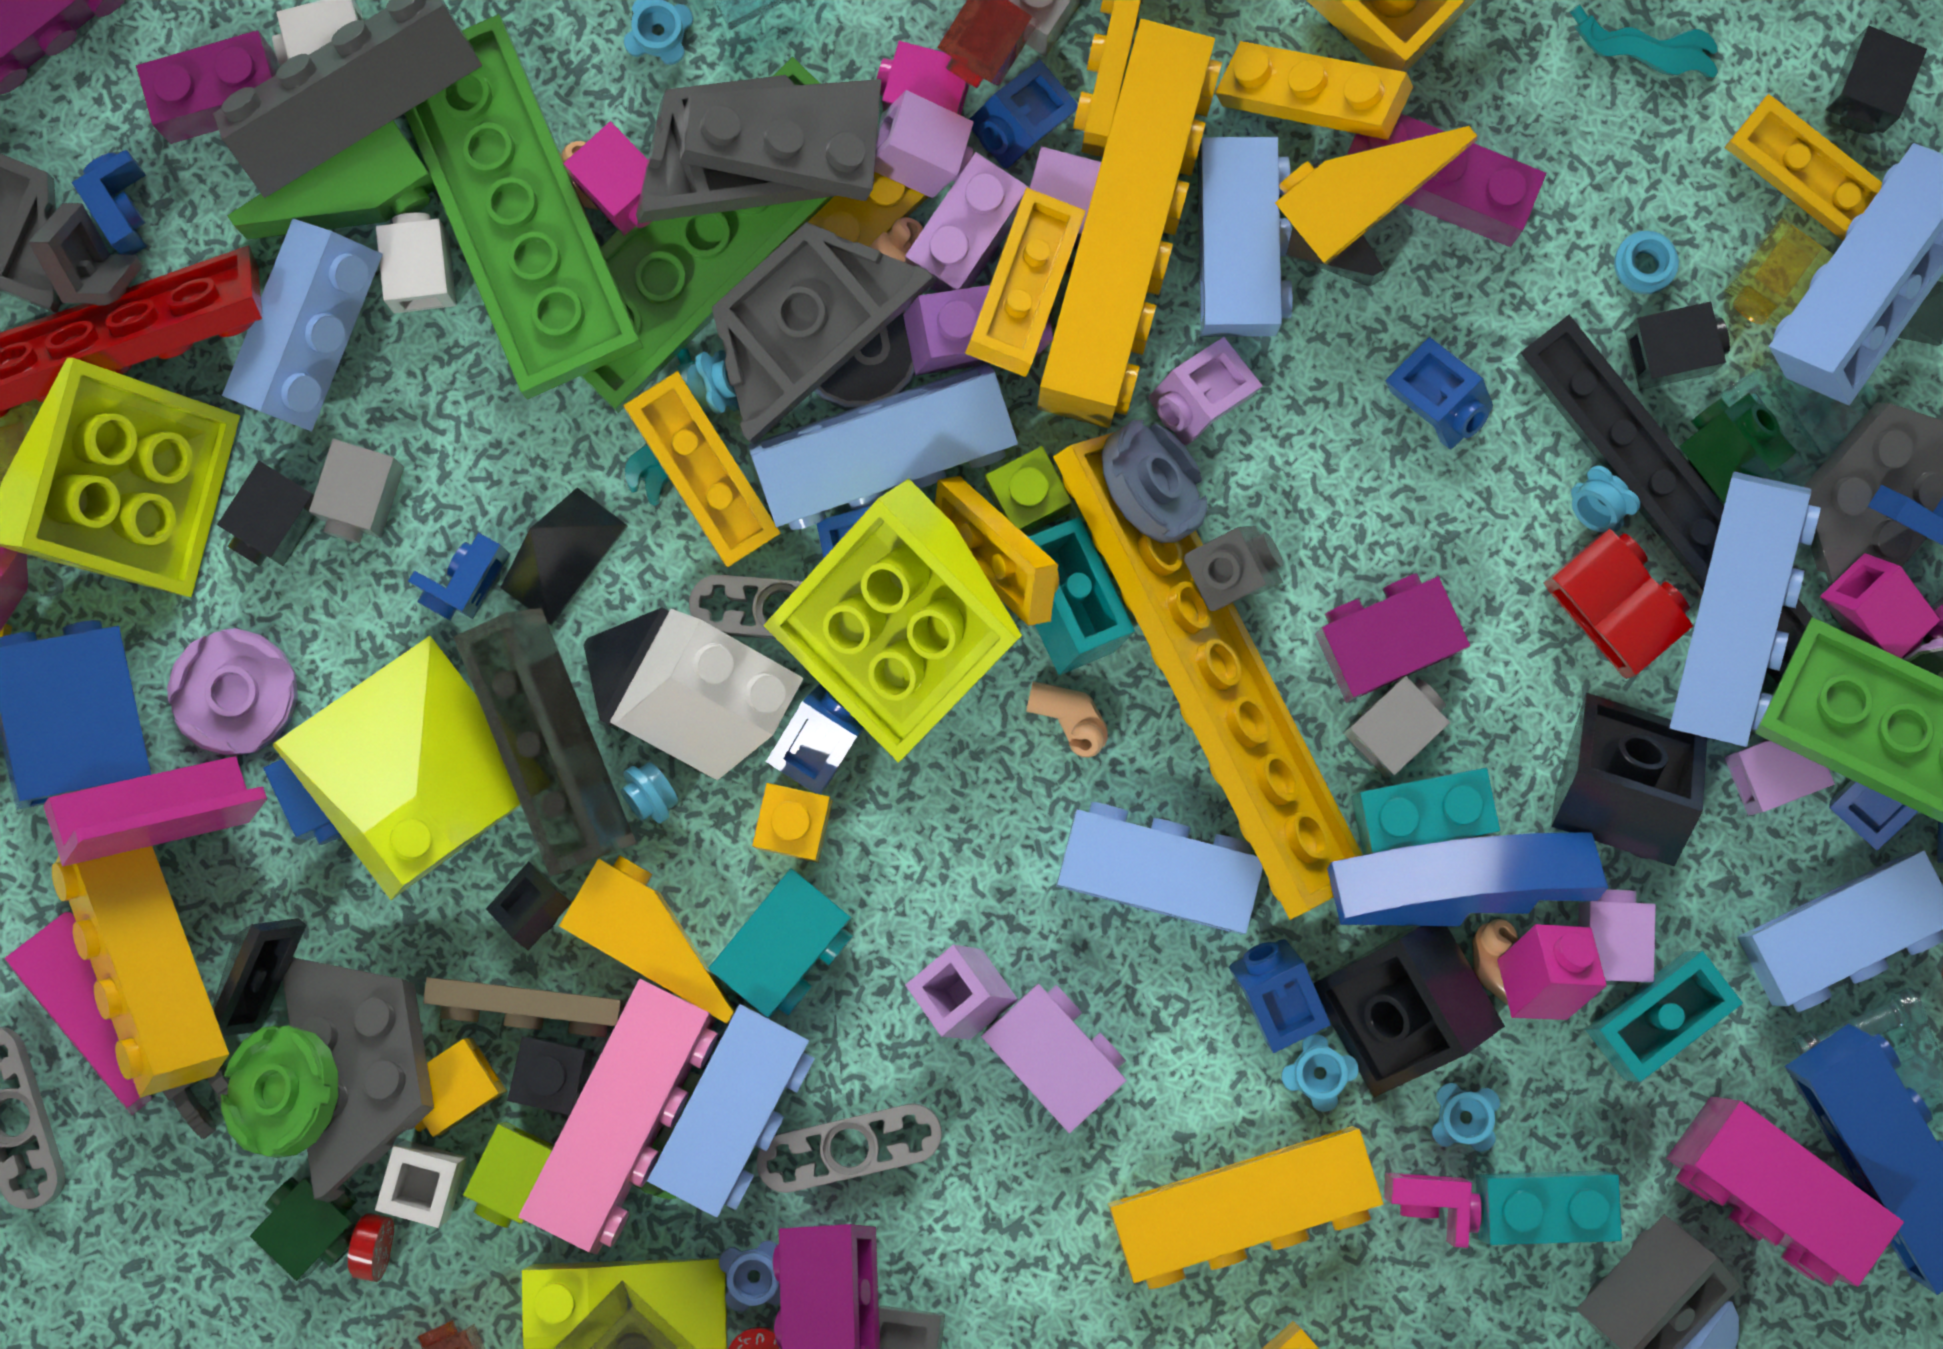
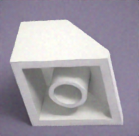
M670 609L610 723L700 772L719 780L774 735L803 678L705 621Z

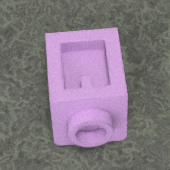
M1222 337L1173 369L1150 394L1149 401L1157 410L1162 423L1172 430L1184 445H1188L1196 440L1209 425L1250 399L1263 385L1226 338Z

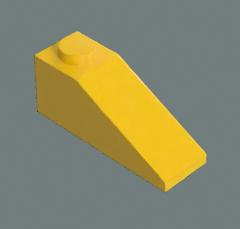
M1470 126L1326 160L1316 169L1307 161L1279 184V188L1285 195L1277 200L1275 204L1323 263L1327 265L1476 142L1477 135Z
M620 855L614 865L598 859L559 927L729 1024L736 1012V1008L713 973L708 969V965L661 893L647 885L653 874Z

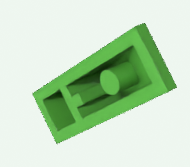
M392 120L266 198L259 194L227 216L234 227L247 240L286 235L292 219L327 230L387 222L400 214L420 212L430 202L428 194L435 191L436 187L430 174Z

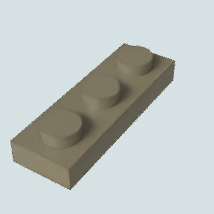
M427 977L423 1003L441 1005L439 1018L478 1022L480 1010L505 1013L504 1026L542 1030L544 1018L568 1020V1033L606 1037L608 1025L616 1026L627 1000Z

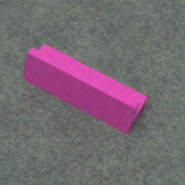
M233 756L49 797L43 807L63 867L247 824L267 801L264 787L247 790L237 758Z
M64 912L4 959L132 1116L151 1101L152 1097L148 1095L140 1098L133 1078L125 1079L119 1069L115 1052L116 1042L119 1041L112 1020H105L97 1008L94 996V984L97 981L90 959L83 960L77 952L73 938V924L76 922L74 915L71 912Z

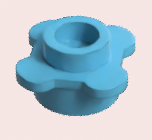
M636 0L632 6V31L624 37V45L627 52L634 57H640L643 54L657 56L667 65H673L681 61L685 54L684 47L682 46L684 33L693 24V16L689 8L683 4L673 6L664 0ZM658 25L664 27V33L659 36L653 34V28Z
M724 350L715 352L713 357L707 352L698 354L696 356V364L691 365L687 371L688 388L702 410L707 413L713 411L716 414L725 412L726 407H729L732 411L740 410L735 388L730 385L725 365L726 352Z
M1593 466L1587 472L1588 480L1585 483H1577L1571 490L1573 511L1581 523L1594 531L1605 532L1608 529L1618 531L1624 525L1623 518L1627 514H1636L1640 509V500L1620 478L1612 475L1608 469L1602 466Z
M1314 1034L1302 1041V1053L1294 1064L1283 1068L1281 1079L1283 1085L1288 1090L1301 1091L1311 1099L1312 1105L1316 1110L1326 1112L1337 1106V1095L1344 1089L1348 1081H1352L1357 1077L1358 1064L1352 1056H1341L1329 1048L1328 1041L1324 1036ZM1317 1067L1325 1069L1326 1075L1323 1079H1317L1314 1076V1070Z
M1455 1083L1442 1085L1436 1093V1100L1440 1104L1438 1122L1433 1125L1431 1130L1433 1139L1444 1147H1449L1454 1143L1471 1145L1478 1152L1489 1150L1496 1140L1495 1133L1492 1130L1495 1125L1494 1112L1500 1107L1498 1095L1489 1088H1481L1477 1092L1461 1090ZM1463 1111L1470 1112L1472 1119L1469 1123L1464 1124L1461 1122L1460 1114Z

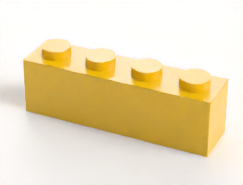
M148 846L63 867L58 855L56 862L52 865L53 885L61 901L69 900L76 920L73 924L74 943L79 956L83 960L90 959L97 978L94 984L96 1005L101 1016L105 1020L111 1019L119 1039L115 1046L116 1058L124 1078L127 1080L133 1078L141 1098L215 1076L228 1057L229 1052L153 847Z
M1354 1126L1108 1203L1130 1277L1133 1283L1146 1280L1148 1289L1164 1287L1185 1279L1186 1276L1183 1268L1208 1260L1211 1270L1242 1262L1248 1258L1245 1248L1270 1241L1272 1250L1297 1245L1310 1239L1307 1232L1308 1228L1330 1221L1335 1231L1363 1224L1371 1220L1368 1209L1384 1205L1361 1131Z

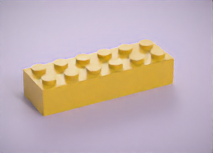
M1140 19L1042 377L1038 410L1109 429L1114 412L1127 415L1140 366L1128 363L1131 352L1143 355L1156 309L1155 304L1144 302L1147 292L1156 295L1160 294L1173 246L1172 243L1161 241L1163 233L1176 235L1189 187L1188 182L1177 180L1179 173L1188 176L1192 175L1206 122L1195 120L1194 116L1195 114L1208 116L1222 65L1221 61L1210 59L1215 42L1214 37Z

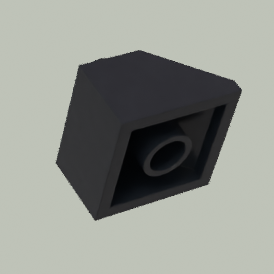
M1586 692L1556 786L1551 827L1569 833L1592 832L1596 842L1630 852L1640 858L1652 859L1675 866L1703 812L1707 737L1670 729L1671 719Z
M1414 926L1313 983L1328 1019L1348 1054L1356 1060L1358 1071L1374 1098L1467 1055L1505 1027L1448 926Z

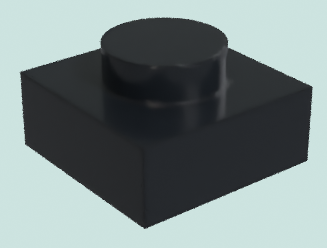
M528 861L487 906L486 910L512 939L529 951L541 936L555 925L560 915L572 902L542 871Z

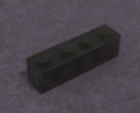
M542 608L506 612L454 636L453 638L549 876L552 877L585 867L596 862L598 859L606 858L636 845L637 843Z

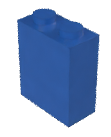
M89 620L63 627L64 636L37 640L36 632H20L0 637V736L16 810L44 805L49 797L151 775L119 626L102 628L100 620Z

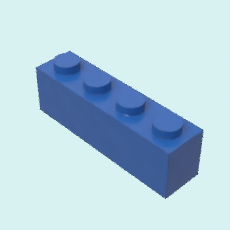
M1847 1024L1784 1067L1855 1186L1904 1221L1890 1244L1911 1278L1936 1295H1939L1943 1292V1141L1939 1140L1937 1142L1927 1123L1933 1120V1116L1926 1103L1911 1087L1905 1088L1895 1070L1901 1067V1062L1888 1041L1878 1033L1872 1036L1851 1024Z

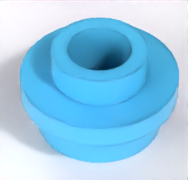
M1639 231L1628 236L1618 247L1614 258V268L1620 282L1629 290L1639 294H1653L1663 290L1676 276L1679 265L1678 254L1672 242L1664 235L1654 231ZM1645 253L1652 256L1656 263L1655 271L1650 274L1640 272L1635 265L1636 255Z
M651 762L646 763L639 769L635 766L626 769L623 774L627 785L621 789V793L635 815L641 820L650 816L659 824L669 818L668 810L679 802L675 791L662 772Z

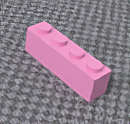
M642 979L638 980L518 1216L519 1218L598 1255L603 1244L609 1247L615 1244L629 1216V1211L621 1207L632 1185L635 1184L643 1187L658 1159L659 1151L651 1147L662 1125L664 1124L672 1128L678 1120L689 1096V1092L681 1088L693 1065L700 1069L703 1068L717 1042L718 1033L711 1030L715 1018L709 1012Z

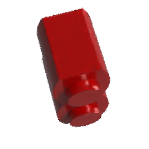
M1608 529L1592 540L1544 581L1543 584L1577 625L1585 631L1590 640L1625 679L1639 674L1693 627V624L1686 616L1690 606L1683 595L1670 583L1664 581L1659 585L1650 576L1644 567L1648 562V557L1640 545L1628 534L1622 533L1618 537L1612 530Z

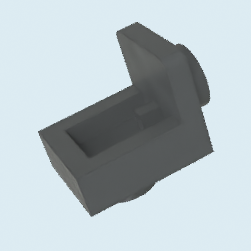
M62 203L29 241L31 248L62 303H88L101 306L115 302L125 294L128 284L143 267L137 255L110 254L82 203Z
M1256 526L1237 527L1188 552L1184 557L1207 608L1211 611L1219 610L1245 596L1261 594L1283 583L1277 568L1283 566L1280 552L1271 536L1267 532L1259 534Z

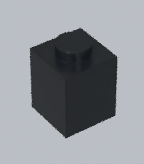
M1868 25L1852 42L1825 110L1839 115L1840 123L1852 131L1862 134H1873L1876 131L1884 133L1901 117L1927 48Z
M1711 301L1638 317L1624 330L1639 390L1711 375L1726 363L1725 355L1730 351V339L1726 324L1721 317L1715 318Z
M258 461L217 523L219 527L234 535L227 547L261 567L267 557L284 566L316 517L309 512L314 494L263 462Z
M522 1036L507 1101L570 1115L587 1083L594 1049L537 1036Z

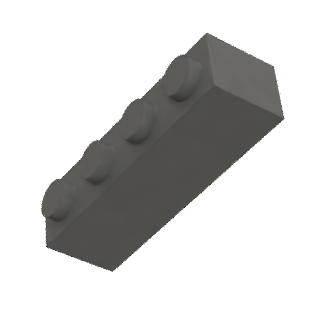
M389 0L385 9L365 21H352L341 27L333 35L331 42L309 55L299 54L288 59L279 67L275 76L255 88L245 87L234 92L223 102L221 109L214 112L213 115L222 140L262 196L266 198L478 69L482 64L468 38L443 0Z

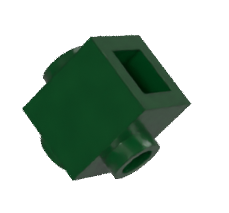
M1750 393L1730 407L1721 397L1691 420V423L1698 432L1679 446L1688 457L1690 465L1702 480L1711 486L1724 504L1733 472L1765 478L1797 453L1780 432V426L1774 414L1767 407L1758 404Z
M292 1176L265 1203V1206L271 1213L254 1230L250 1237L294 1280L298 1281L308 1277L322 1262L332 1268L349 1251L352 1237L351 1231L361 1216L352 1208L358 1202L357 1198L344 1184L341 1187L345 1192L338 1199L324 1202L314 1199L311 1176L303 1178L300 1183Z

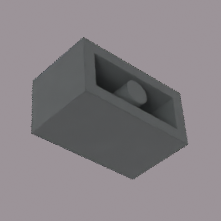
M1664 1214L1650 1229L1645 1230L1635 1239L1631 1250L1607 1276L1600 1278L1592 1285L1587 1297L1576 1310L1597 1334L1614 1349H1683L1741 1285L1716 1255Z

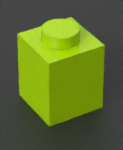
M1043 446L985 475V488L996 509L1025 535L1070 513L1072 501Z
M507 1121L497 1124L463 1196L477 1202L473 1212L483 1219L504 1228H509L512 1220L520 1224L527 1222L518 1216L554 1144Z

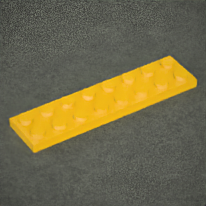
M1113 433L1072 444L1054 455L1053 458L1063 475V483L1067 492L1075 499L1092 532L1095 547L1108 563L1121 589V596L1126 607L1134 614L1150 646L1151 656L1155 664L1163 671L1180 704V712L1184 721L1192 728L1209 761L1212 776L1222 786L1239 820V827L1244 838L1252 845L1268 876L1269 886L1273 895L1281 902L1290 920L1310 911L1334 897L1327 871L1330 863L1363 855L1234 603L1216 611H1211L1207 608L1184 560L1188 552L1203 545L1196 530L1176 543H1160L1143 535L1125 518L1113 500L1103 475L1102 451L1106 439Z

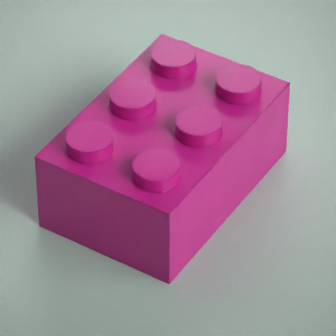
M1710 1096L1666 1158L1681 1169L1675 1180L1683 1187L1706 1202L1711 1199L1720 1206H1723L1725 1203L1728 1204L1733 1210L1727 1218L1733 1224L1758 1241H1761L1763 1238L1776 1247L1780 1243L1786 1248L1780 1256L1784 1262L1808 1279L1814 1281L1817 1278L1830 1287L1836 1280L1859 1287L1904 1223L1903 1220L1740 1100Z

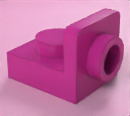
M1385 1173L1384 1199L1391 1204H1400L1401 1216L1439 1218L1440 1207H1447L1446 1242L1453 1247L1468 1248L1469 1233H1478L1481 1223L1480 1194L1471 1193L1472 1182L1462 1177Z

